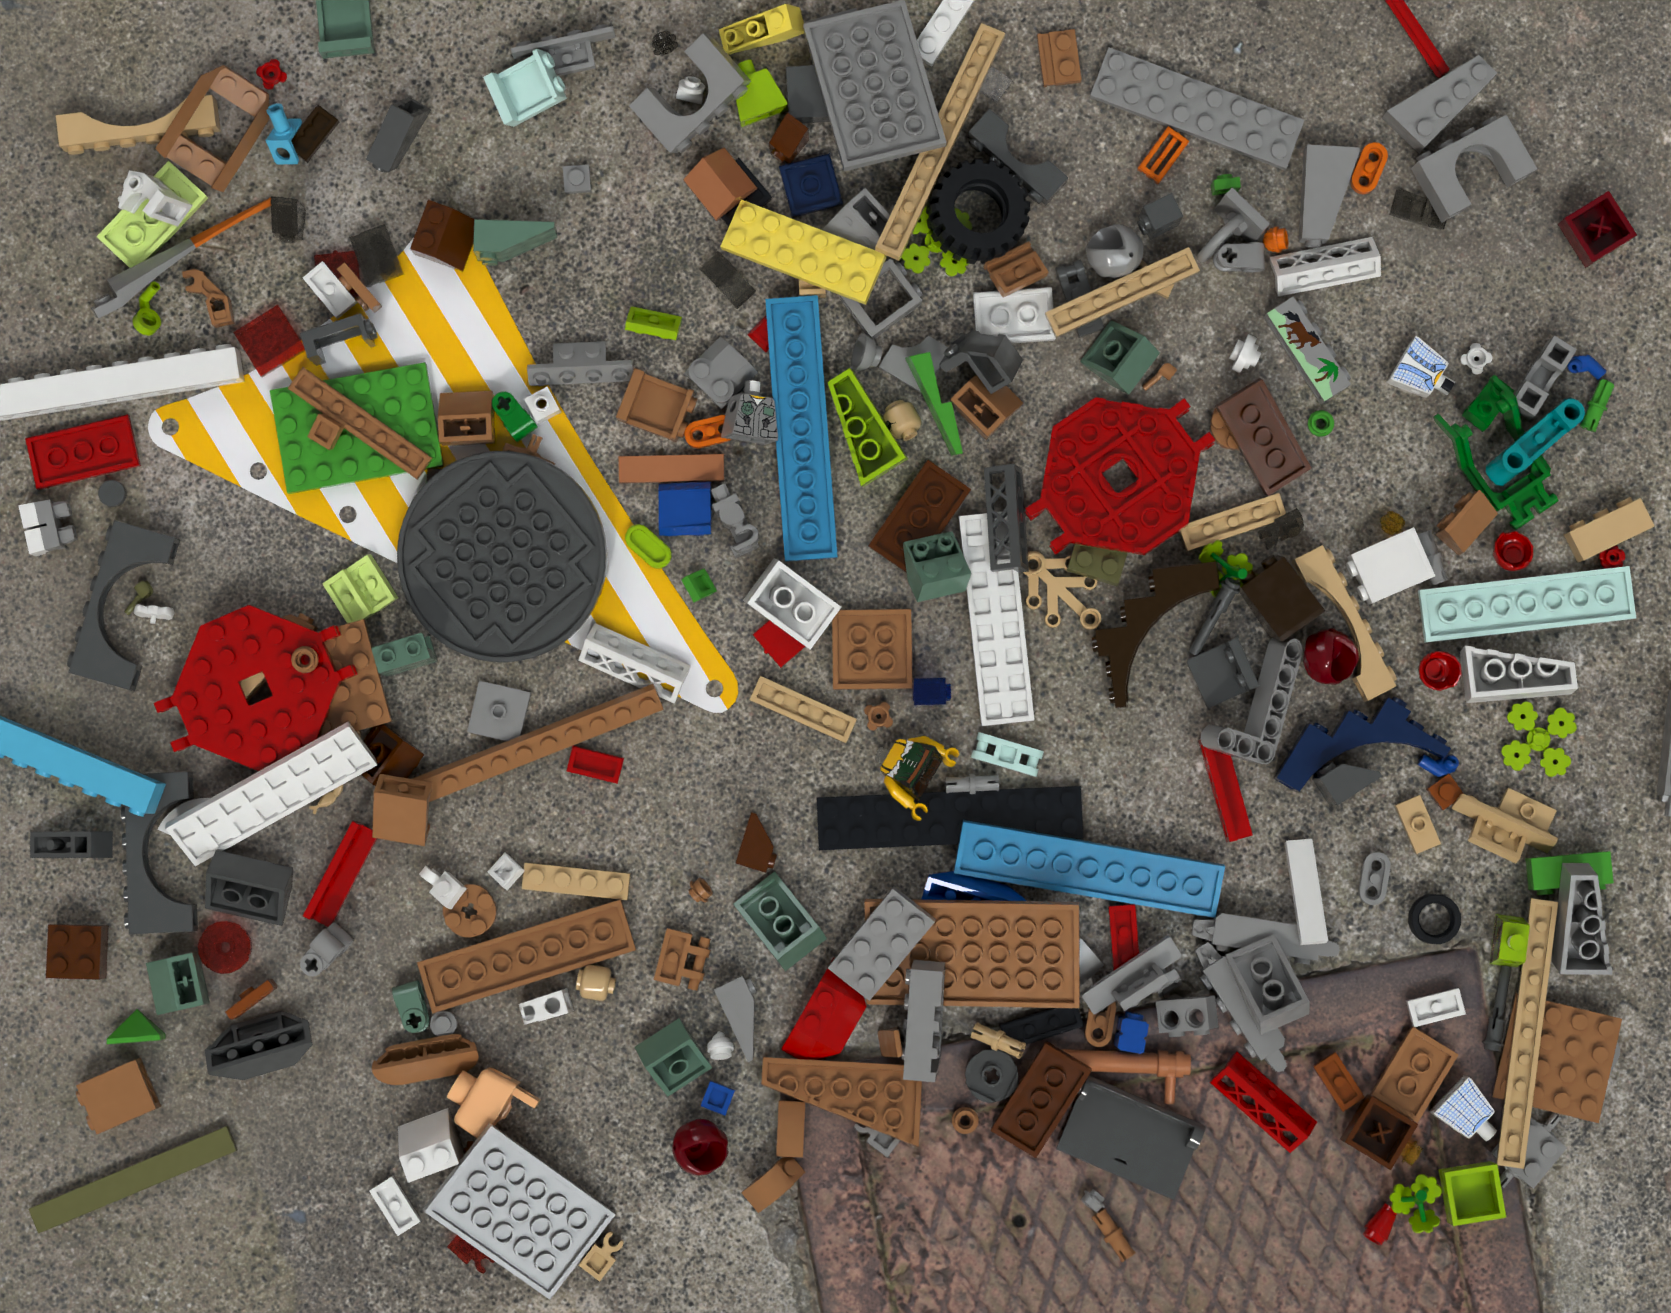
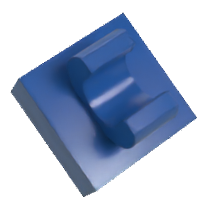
M710 1080L701 1107L725 1116L735 1090Z

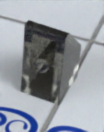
M271 196L272 233L279 238L280 242L295 243V240H303L305 207L298 199Z

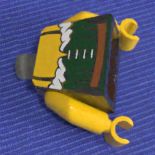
M927 736L909 738L908 740L898 739L891 750L881 747L875 755L876 762L882 764L880 771L885 777L884 784L889 793L904 808L907 809L909 807L911 809V816L916 821H921L922 819L916 815L915 809L921 808L925 813L928 812L926 805L922 803L916 804L914 800H920L942 761L948 767L955 766L956 762L949 759L948 755L959 756V751L956 748L946 750L944 745Z

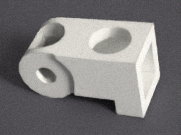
M567 988L518 1004L524 1025L574 1011Z

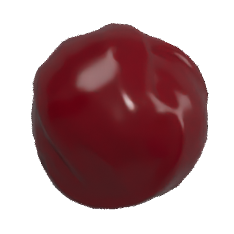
M1327 628L1308 636L1305 643L1303 663L1307 674L1313 680L1321 684L1336 685L1351 676L1359 661V651L1355 643L1346 634L1334 628Z
M695 1119L682 1125L676 1131L672 1142L674 1159L683 1171L691 1175H708L724 1164L729 1153L728 1138L712 1121Z

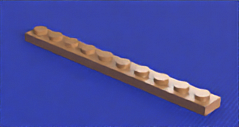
M651 684L412 779L432 782V792L429 802L664 709L654 684Z

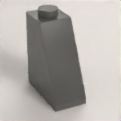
M410 97L391 104L366 160L373 163L372 166L381 172H390L397 169L431 109Z

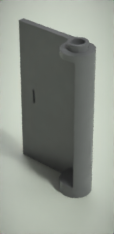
M1089 1075L1078 1092L1056 1150L1175 1200L1193 1152L1198 1148L1203 1138L1206 1125Z

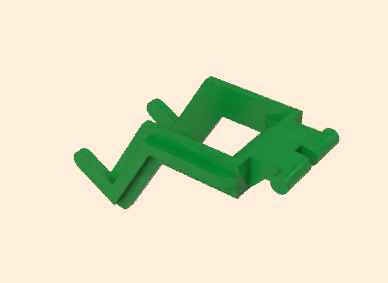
M1496 375L1490 377V381L1500 392V400L1495 403L1496 407L1504 416L1507 431L1516 441L1525 433L1522 428L1517 397ZM1437 413L1433 416L1436 424L1452 440L1458 467L1473 489L1483 492L1496 511L1505 507L1513 519L1509 524L1514 531L1534 518L1533 513L1530 511L1531 507L1538 514H1541L1559 501L1554 493L1548 495L1544 489L1542 481L1551 475V468L1542 455L1533 461L1528 475L1501 493L1492 492L1474 466L1468 438L1473 433L1468 425L1464 424L1460 427L1454 423L1450 426L1440 414Z

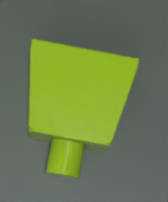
M751 59L738 64L740 69L751 80L746 86L748 88L747 92L739 99H736L741 127L788 111L787 101L767 68L756 72Z

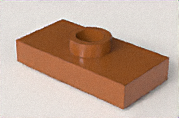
M269 979L256 989L251 986L239 995L241 1000L225 1011L230 1019H237L277 989V984L273 979Z

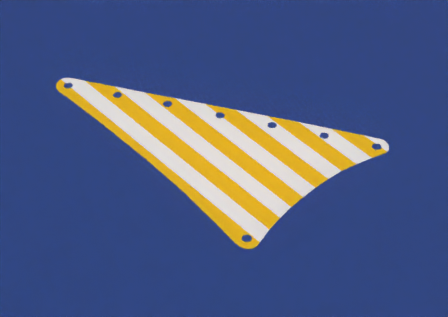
M412 239L398 257L366 287L381 304L382 307L374 313L370 308L365 311L357 303L339 319L333 316L321 325L323 326L361 313L365 319H369L374 324L378 338L374 339L375 347L370 348L363 340L362 335L323 347L322 351L326 363L316 366L307 358L301 340L276 358L244 375V382L218 386L190 398L164 405L151 414L148 431L152 441L158 447L397 563V546L402 522L414 497L424 484L427 483V470H424L418 480L405 473L288 494L270 390L289 387L302 367L323 381L425 362L427 364L437 428L440 393L493 391L494 397L499 392H508L527 411L538 428L517 443L494 411L495 444L441 445L444 467L470 455L490 451H503L505 443L518 448H527L532 434H535L537 437L543 438L537 453L542 458L556 463L555 466L571 476L591 499L602 522L606 537V577L601 595L589 618L565 643L582 650L586 637L596 623L690 665L691 668L682 684L678 697L713 713H722L728 710L736 701L738 682L734 673L702 630L663 569L651 567L627 545L625 535L627 530L634 524L590 457L549 385H529L527 365L536 363L486 266L482 264V261L477 260L473 247L462 272L414 255L410 250L413 242ZM548 387L561 413L538 425L524 399ZM503 398L499 401L501 403L499 410L501 408H504L506 411L510 409L509 402H511V399L506 401ZM539 400L537 407L543 409L546 407L547 402ZM172 418L178 422L179 429L176 434L166 435L163 432L162 424L166 419ZM257 462L263 463L267 468L266 476L259 480L254 479L250 474L251 466ZM345 506H351L356 510V519L351 523H345L340 519V510ZM591 649L588 650V654L601 658L599 653ZM618 661L613 662L615 667L625 669L622 663ZM637 673L639 678L649 680L647 674ZM717 680L722 683L723 692L720 696L711 697L707 694L706 685L709 681ZM661 683L663 689L673 693L675 687L667 683Z

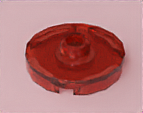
M220 921L208 926L198 942V955L202 963L211 971L219 974L233 973L241 969L249 961L252 952V940L248 932L240 924L232 921ZM224 942H227L230 945V950L228 952H224L222 950V944Z

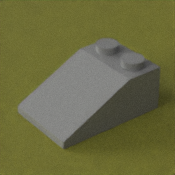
M1274 934L1225 955L1249 1014L1260 1035L1309 1014L1310 1001Z

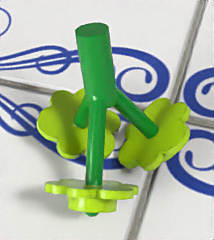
M1216 540L1213 544L1209 543L1203 548L1199 556V560L1202 563L1216 561L1222 565V571L1226 575L1223 576L1218 571L1220 583L1226 577L1234 580L1238 579L1239 581L1240 579H1245L1248 574L1247 571L1253 569V565L1248 562V556L1245 553H1239L1236 556L1231 554L1227 557V562L1219 557L1224 551L1220 540ZM1219 590L1211 591L1210 593H1212L1213 597H1216Z
M1419 1174L1415 1179V1183L1411 1185V1189L1404 1187L1402 1184L1394 1186V1193H1391L1389 1196L1393 1212L1406 1215L1409 1214L1410 1208L1417 1204L1418 1209L1409 1218L1412 1231L1415 1233H1422L1423 1231L1426 1233L1432 1232L1433 1227H1437L1440 1224V1218L1431 1209L1425 1211L1423 1202L1427 1201L1432 1204L1442 1194V1188L1437 1184V1179L1433 1176L1428 1178L1425 1174Z

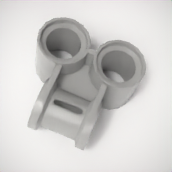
M333 922L327 929H323L310 943V949L300 961L301 970L308 976H317L349 948L354 938L336 922Z

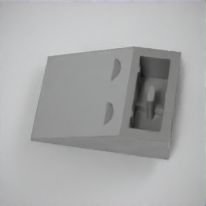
M864 188L822 230L875 250V246L890 214Z

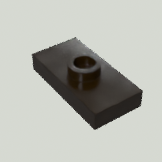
M317 105L291 140L297 155L308 163L339 124V120Z

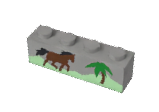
M1291 297L1268 312L1263 318L1320 405L1348 388L1351 385L1349 382L1351 377L1344 366L1339 367L1334 359L1336 354L1329 344L1325 345L1320 338L1322 333L1315 322L1310 323L1305 315L1307 310L1300 300L1296 301L1294 297Z

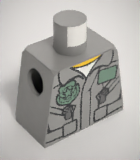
M745 381L744 393L731 396L728 401L721 438L764 445L778 441L775 401L773 398L760 396L761 383L759 381Z

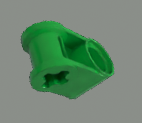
M499 392L493 397L492 407L517 443L538 428L513 395L508 392ZM503 398L506 401L511 399V402H509L510 409L507 411L504 408L499 410L501 406L499 401Z

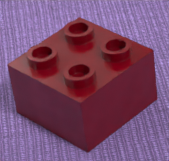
M1609 191L1565 217L1557 224L1585 268L1637 236Z

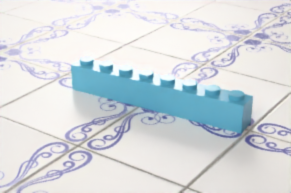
M0 716V758H4V756L12 758L11 763L23 768H27L28 765L36 768L35 773L50 778L51 775L58 777V782L65 786L74 787L75 784L82 787L81 792L89 796L97 797L98 794L106 797L105 802L117 807H120L121 804L130 807L129 812L144 817L145 814H155L166 786L165 783Z

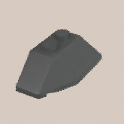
M281 1010L230 1025L216 1039L212 1046L209 1045L205 1049L208 1074L246 1080L294 1066L313 1045L309 1022L304 1018L301 1019Z

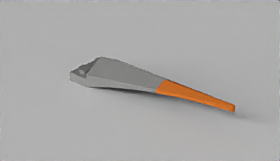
M271 197L109 278L107 281L114 296L110 297V295L106 294L94 300L95 306L91 307L93 314L99 319L123 307L146 285L188 253L231 226L275 204L273 198Z

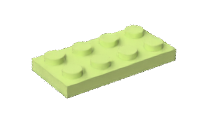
M170 161L153 177L161 180L178 197L186 199L193 205L177 227L149 217L142 211L149 202V199H146L134 214L121 210L97 236L129 268L153 257L208 199Z

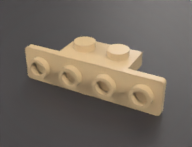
M1461 794L1452 805L1453 810L1475 819L1468 842L1515 864L1520 860L1525 843L1545 853H1548L1557 843L1558 838L1551 835L1548 831L1531 826L1520 818H1514L1502 812L1497 807H1491L1478 801L1473 796Z

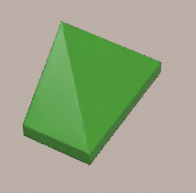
M136 1009L106 1040L107 1044L163 1040L166 1039V1036L159 1027Z

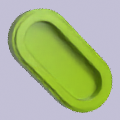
M636 524L627 530L625 535L627 545L653 568L661 569L670 563L672 557L670 548L646 526Z

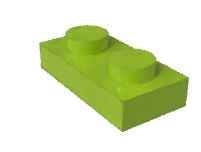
M631 306L626 319L625 330L638 334L653 335L663 339L677 340L682 317Z

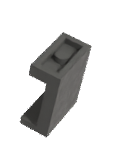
M361 313L300 333L307 358L316 366L326 363L322 351L323 347L362 335L363 340L372 348L376 346L374 339L378 338L374 324L369 319H365Z

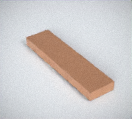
M724 454L618 456L620 484L725 481Z

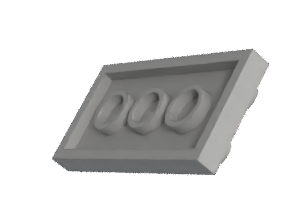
M893 886L829 964L828 969L870 1001L935 923L936 919Z

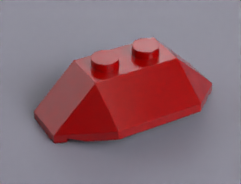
M827 967L781 1050L797 1059L816 1060L840 1054L867 1007L864 996Z

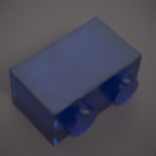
M913 678V708L945 707L946 701L951 700V684H946V678Z

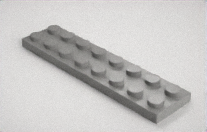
M1108 47L1090 98L1161 125L1169 126L1177 131L1282 170H1286L1304 123V120L1110 47Z

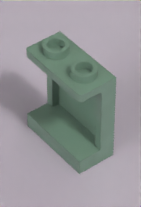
M316 0L320 36L318 48L323 59L375 53L370 0Z
M423 633L372 648L378 673L387 677L438 662L431 636L424 637Z

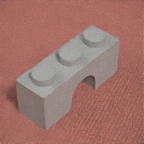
M1555 335L1546 342L1514 393L1517 397L1520 415L1527 420L1536 416L1548 397V391L1552 384L1565 370L1577 350Z

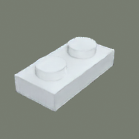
M323 261L303 277L305 282L336 319H339L358 303Z
M1459 988L1406 1001L1413 1027L1466 1014Z
M391 1176L369 1191L397 1236L422 1221L394 1176Z

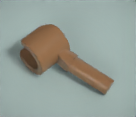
M1170 363L1162 365L1155 376L1143 384L1142 387L1145 391L1148 390L1162 376L1170 380L1177 369Z

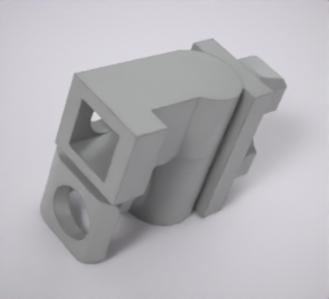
M725 483L712 489L711 492L716 503L712 504L717 517H720L723 526L730 530L736 544L730 546L735 559L759 548L758 530L753 525L748 524L737 494L731 495Z

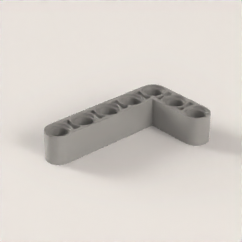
M1272 638L1269 641L1258 679L1259 686L1255 690L1244 733L1231 728L1208 725L1201 733V743L1204 747L1259 764H1269L1273 760L1303 653L1302 643L1298 639L1287 638L1284 641H1279Z

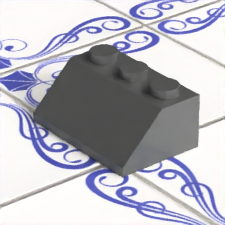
M216 850L206 872L205 909L282 926L292 889L293 867Z

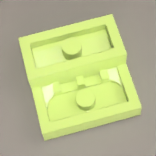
M371 554L364 556L347 569L341 570L322 583L347 624L362 619L366 620L398 599V596Z

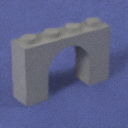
M703 33L684 51L707 79L708 96L700 110L688 116L681 115L666 102L655 88H646L629 105L669 153H683L692 144L690 140L696 134L701 135L711 126L709 122L715 116H722L729 109L727 104L734 98L739 99L748 90L746 86L751 82L711 34Z
M1495 115L1484 121L1482 128L1475 130L1472 127L1460 134L1461 139L1456 142L1449 139L1438 146L1439 151L1432 154L1429 150L1416 158L1418 162L1411 170L1441 223L1458 215L1472 205L1456 176L1455 164L1459 154L1472 151L1488 157L1493 162L1507 188L1527 178L1537 170L1536 165L1507 115L1499 119Z

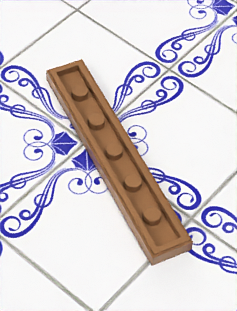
M302 367L289 385L288 389L323 414L345 426L344 429L415 479H419L433 458L304 367Z

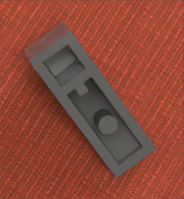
M113 831L30 832V858H113Z

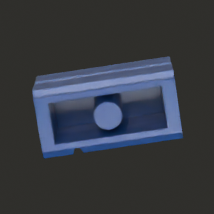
M1126 1011L1125 1016L1121 1015L1118 1017L1116 1025L1118 1032H1115L1113 1045L1116 1048L1138 1054L1144 1053L1146 1044L1144 1037H1147L1149 1024L1143 1020L1144 1015Z

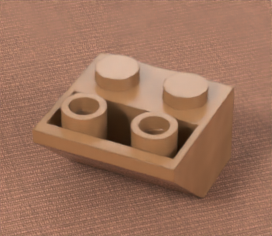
M977 374L950 399L953 408L985 440L1024 404L1007 386L990 394Z
M493 391L440 393L438 432L439 443L442 446L495 444L494 409L492 407Z
M1480 490L1463 495L1454 505L1457 510L1454 513L1446 514L1436 525L1439 530L1435 535L1457 555L1463 554L1498 514Z

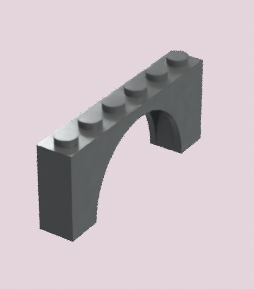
M114 520L113 526L110 525L106 532L107 546L105 551L102 550L99 555L98 566H100L98 576H94L90 586V591H93L90 601H87L84 605L83 616H85L82 627L79 626L75 635L76 649L75 652L70 653L67 666L70 667L68 673L135 691L143 666L125 658L111 643L104 626L103 613L105 601L115 582L131 569L151 563L173 565L180 540Z

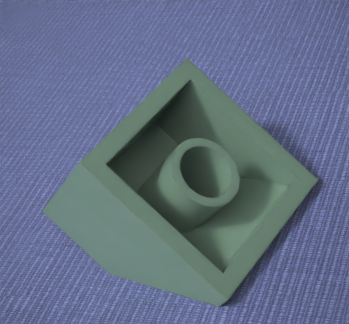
M1111 320L1080 362L1111 386L1129 395L1160 352L1145 336Z
M680 1018L635 1046L643 1065L667 1097L712 1068Z

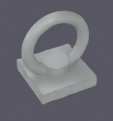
M1231 188L1214 209L1223 218L1225 225L1201 249L1197 255V260L1200 263L1206 262L1233 234L1241 236L1247 243L1256 242L1270 223L1234 188Z

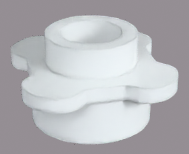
M1473 343L1468 353L1461 356L1460 361L1463 365L1469 366L1473 374L1478 375L1482 373L1483 367L1492 361V355L1487 353L1484 348H1481L1480 344ZM1475 356H1477V357L1479 358L1478 361H1475V360H1474V357H1475Z

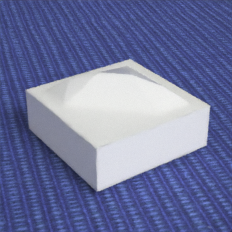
M505 852L487 872L504 889L508 890L525 870Z

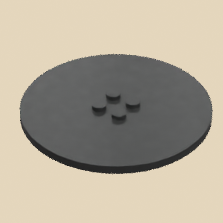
M490 451L459 459L444 467L424 484L414 497L403 519L397 546V565L402 590L410 608L420 623L437 640L458 653L478 660L515 662L534 658L553 650L571 638L586 622L598 602L605 582L607 545L603 525L596 508L583 488L571 476L554 464L536 456L513 451Z

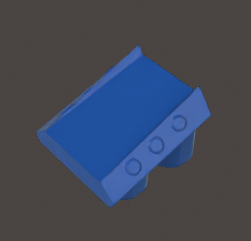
M711 482L659 484V536H704L705 534H711Z

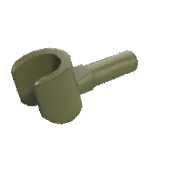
M141 581L134 587L138 595L124 611L127 615L132 613L136 604L141 603L142 600L153 594V588L148 581Z

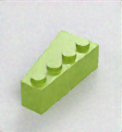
M851 368L828 381L861 486H867L908 460L900 444L890 432L880 412Z

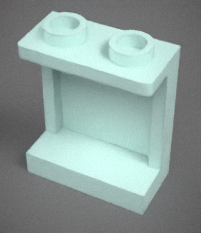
M535 49L532 51V56L499 74L490 73L483 77L504 125L515 127L567 99L564 93L565 85L562 79L556 75L553 68L555 62L548 52Z

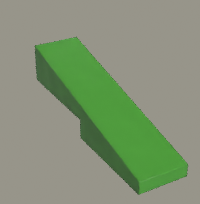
M927 352L906 357L908 366L951 456L962 454L963 451L952 402L941 404L931 353Z

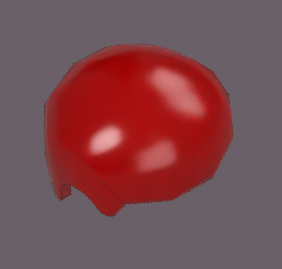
M1518 531L1502 532L1493 545V557L1497 565L1502 569L1508 571L1521 570L1527 567L1533 558V545L1528 537Z
M1434 651L1425 655L1418 666L1419 678L1423 684L1437 691L1455 687L1462 676L1461 664L1457 658L1445 651Z

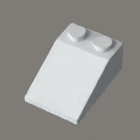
M775 558L743 599L745 603L810 650L841 609L840 605Z

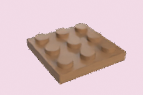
M911 609L838 611L832 620L833 690L912 689Z

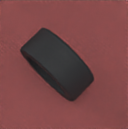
M1427 894L1419 897L1412 904L1408 913V924L1411 932L1419 940L1427 944H1443L1457 935L1461 926V913L1452 899L1440 894ZM1432 903L1444 906L1450 915L1448 928L1438 935L1426 933L1419 923L1421 910L1426 905Z

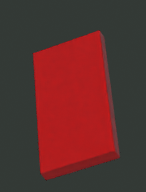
M128 414L25 438L37 490L141 466L131 419Z

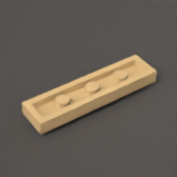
M1277 493L1190 522L1188 526L1179 532L1186 552L1206 546L1209 543H1214L1216 540L1221 541L1288 517L1280 494Z
M760 676L750 698L752 702L844 743H847L857 720Z
M524 863L525 871L523 873L522 889L628 900L631 875L629 873Z

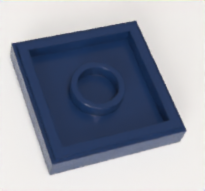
M830 153L779 166L792 218L843 205Z

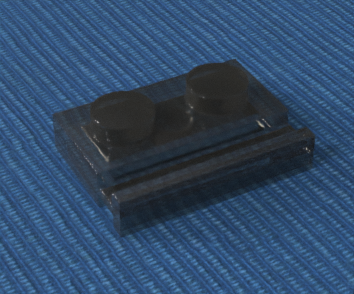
M385 224L349 237L368 287L404 275Z

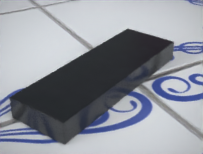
M1050 1008L1000 1024V1028L1006 1033V1036L1024 1042L1026 1045L1084 1026L1078 1008Z

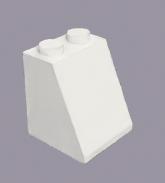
M1414 527L1347 557L1349 561L1346 563L1350 575L1352 577L1355 576L1359 583L1357 592L1361 600H1366L1368 605L1435 577Z
M449 1108L398 1126L399 1159L408 1183L460 1164L459 1161L464 1156L463 1146Z

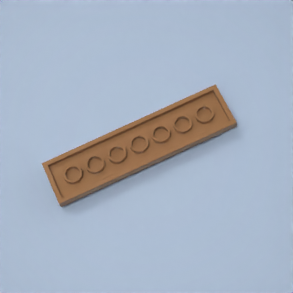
M620 899L417 962L431 1011L436 1013L635 951L636 946L622 900Z

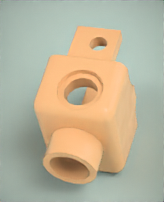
M492 1067L484 1069L478 1078L463 1070L447 1095L448 1099L460 1105L455 1114L454 1122L475 1138L480 1136L489 1123L495 1126L500 1120L507 1117L512 1108L511 1101L513 1096L534 1109L538 1106L541 1099L519 1086L520 1081Z

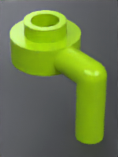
M155 281L151 282L139 296L140 310L134 315L132 320L135 329L146 336L153 335L161 326L160 316L150 309L149 302L160 289L159 283Z

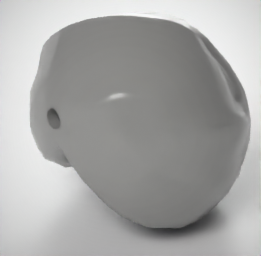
M1113 224L1100 229L1090 239L1085 248L1088 262L1099 276L1122 278L1133 273L1140 265L1144 251L1141 238L1132 229L1121 224Z

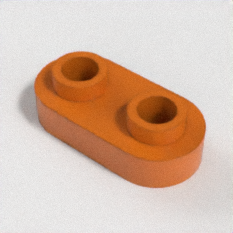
M1376 142L1369 143L1361 151L1350 179L1351 187L1355 192L1368 194L1377 186L1388 158L1387 150L1382 144ZM1369 154H1375L1377 161H1371ZM1359 178H1366L1368 184L1365 186L1361 185Z
M725 415L690 423L684 432L688 445L700 449L732 440L721 438V433L718 431L719 427L724 424ZM696 431H700L703 433V437L700 440H695L693 434Z

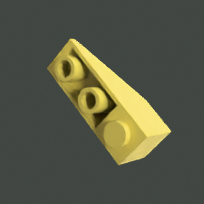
M784 4L719 29L723 49L729 55L782 42L804 34V22L799 7Z

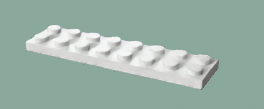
M987 513L959 516L962 553L972 573L966 590L981 726L1034 721L1018 572L1013 569L997 572L990 570ZM1003 521L995 529L996 537L1001 541L1008 533V525ZM1005 547L997 555L998 564L1010 563V551Z
M348 721L166 823L165 829L194 866H197L213 857L216 850H226L377 766V761Z

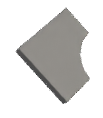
M929 335L922 343L914 347L901 348L892 344L880 363L879 368L921 393L905 358L930 352L936 375L941 367L940 363L944 357V351L949 347Z

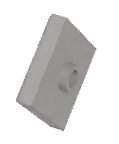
M479 681L467 732L503 741H509L521 736L531 692Z

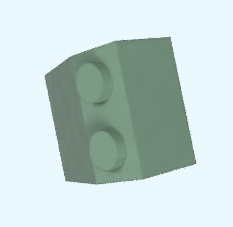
M474 219L473 251L477 260L482 261L483 265L496 266L498 262H505L556 239L558 233L554 222Z
M775 871L733 903L785 971L827 939L817 923Z

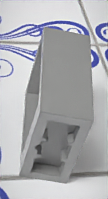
M891 258L883 264L878 278L890 270L911 301L881 323L875 325L859 302L840 295L841 302L864 333L873 339L922 305L920 297L923 294L915 283L910 284L905 278L907 272L899 261L894 263Z

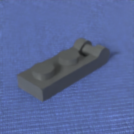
M1081 259L1074 261L1073 265L1065 268L1063 265L1055 268L1066 303L1091 292ZM1076 275L1078 282L1069 284L1068 277ZM1100 317L1076 328V331L1080 338L1104 330V325Z

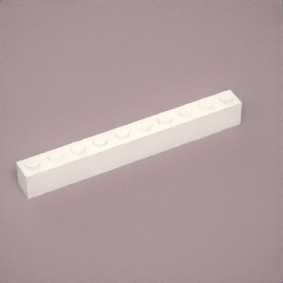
M231 344L216 346V350L212 351L198 348L190 350V354L180 355V353L174 352L164 354L162 359L154 360V357H142L138 359L137 363L128 364V361H117L112 363V367L102 368V365H92L86 367V371L76 372L75 369L60 371V375L50 376L49 373L34 375V379L24 380L22 377L8 379V383L0 384V421L244 382L240 351L236 347H232Z

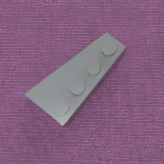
M1478 55L1387 110L1382 119L1420 154L1496 76L1497 72Z
M1562 863L1551 960L1560 974L1613 975L1608 954L1610 953L1608 943L1606 942V926L1602 915L1598 875L1589 863Z

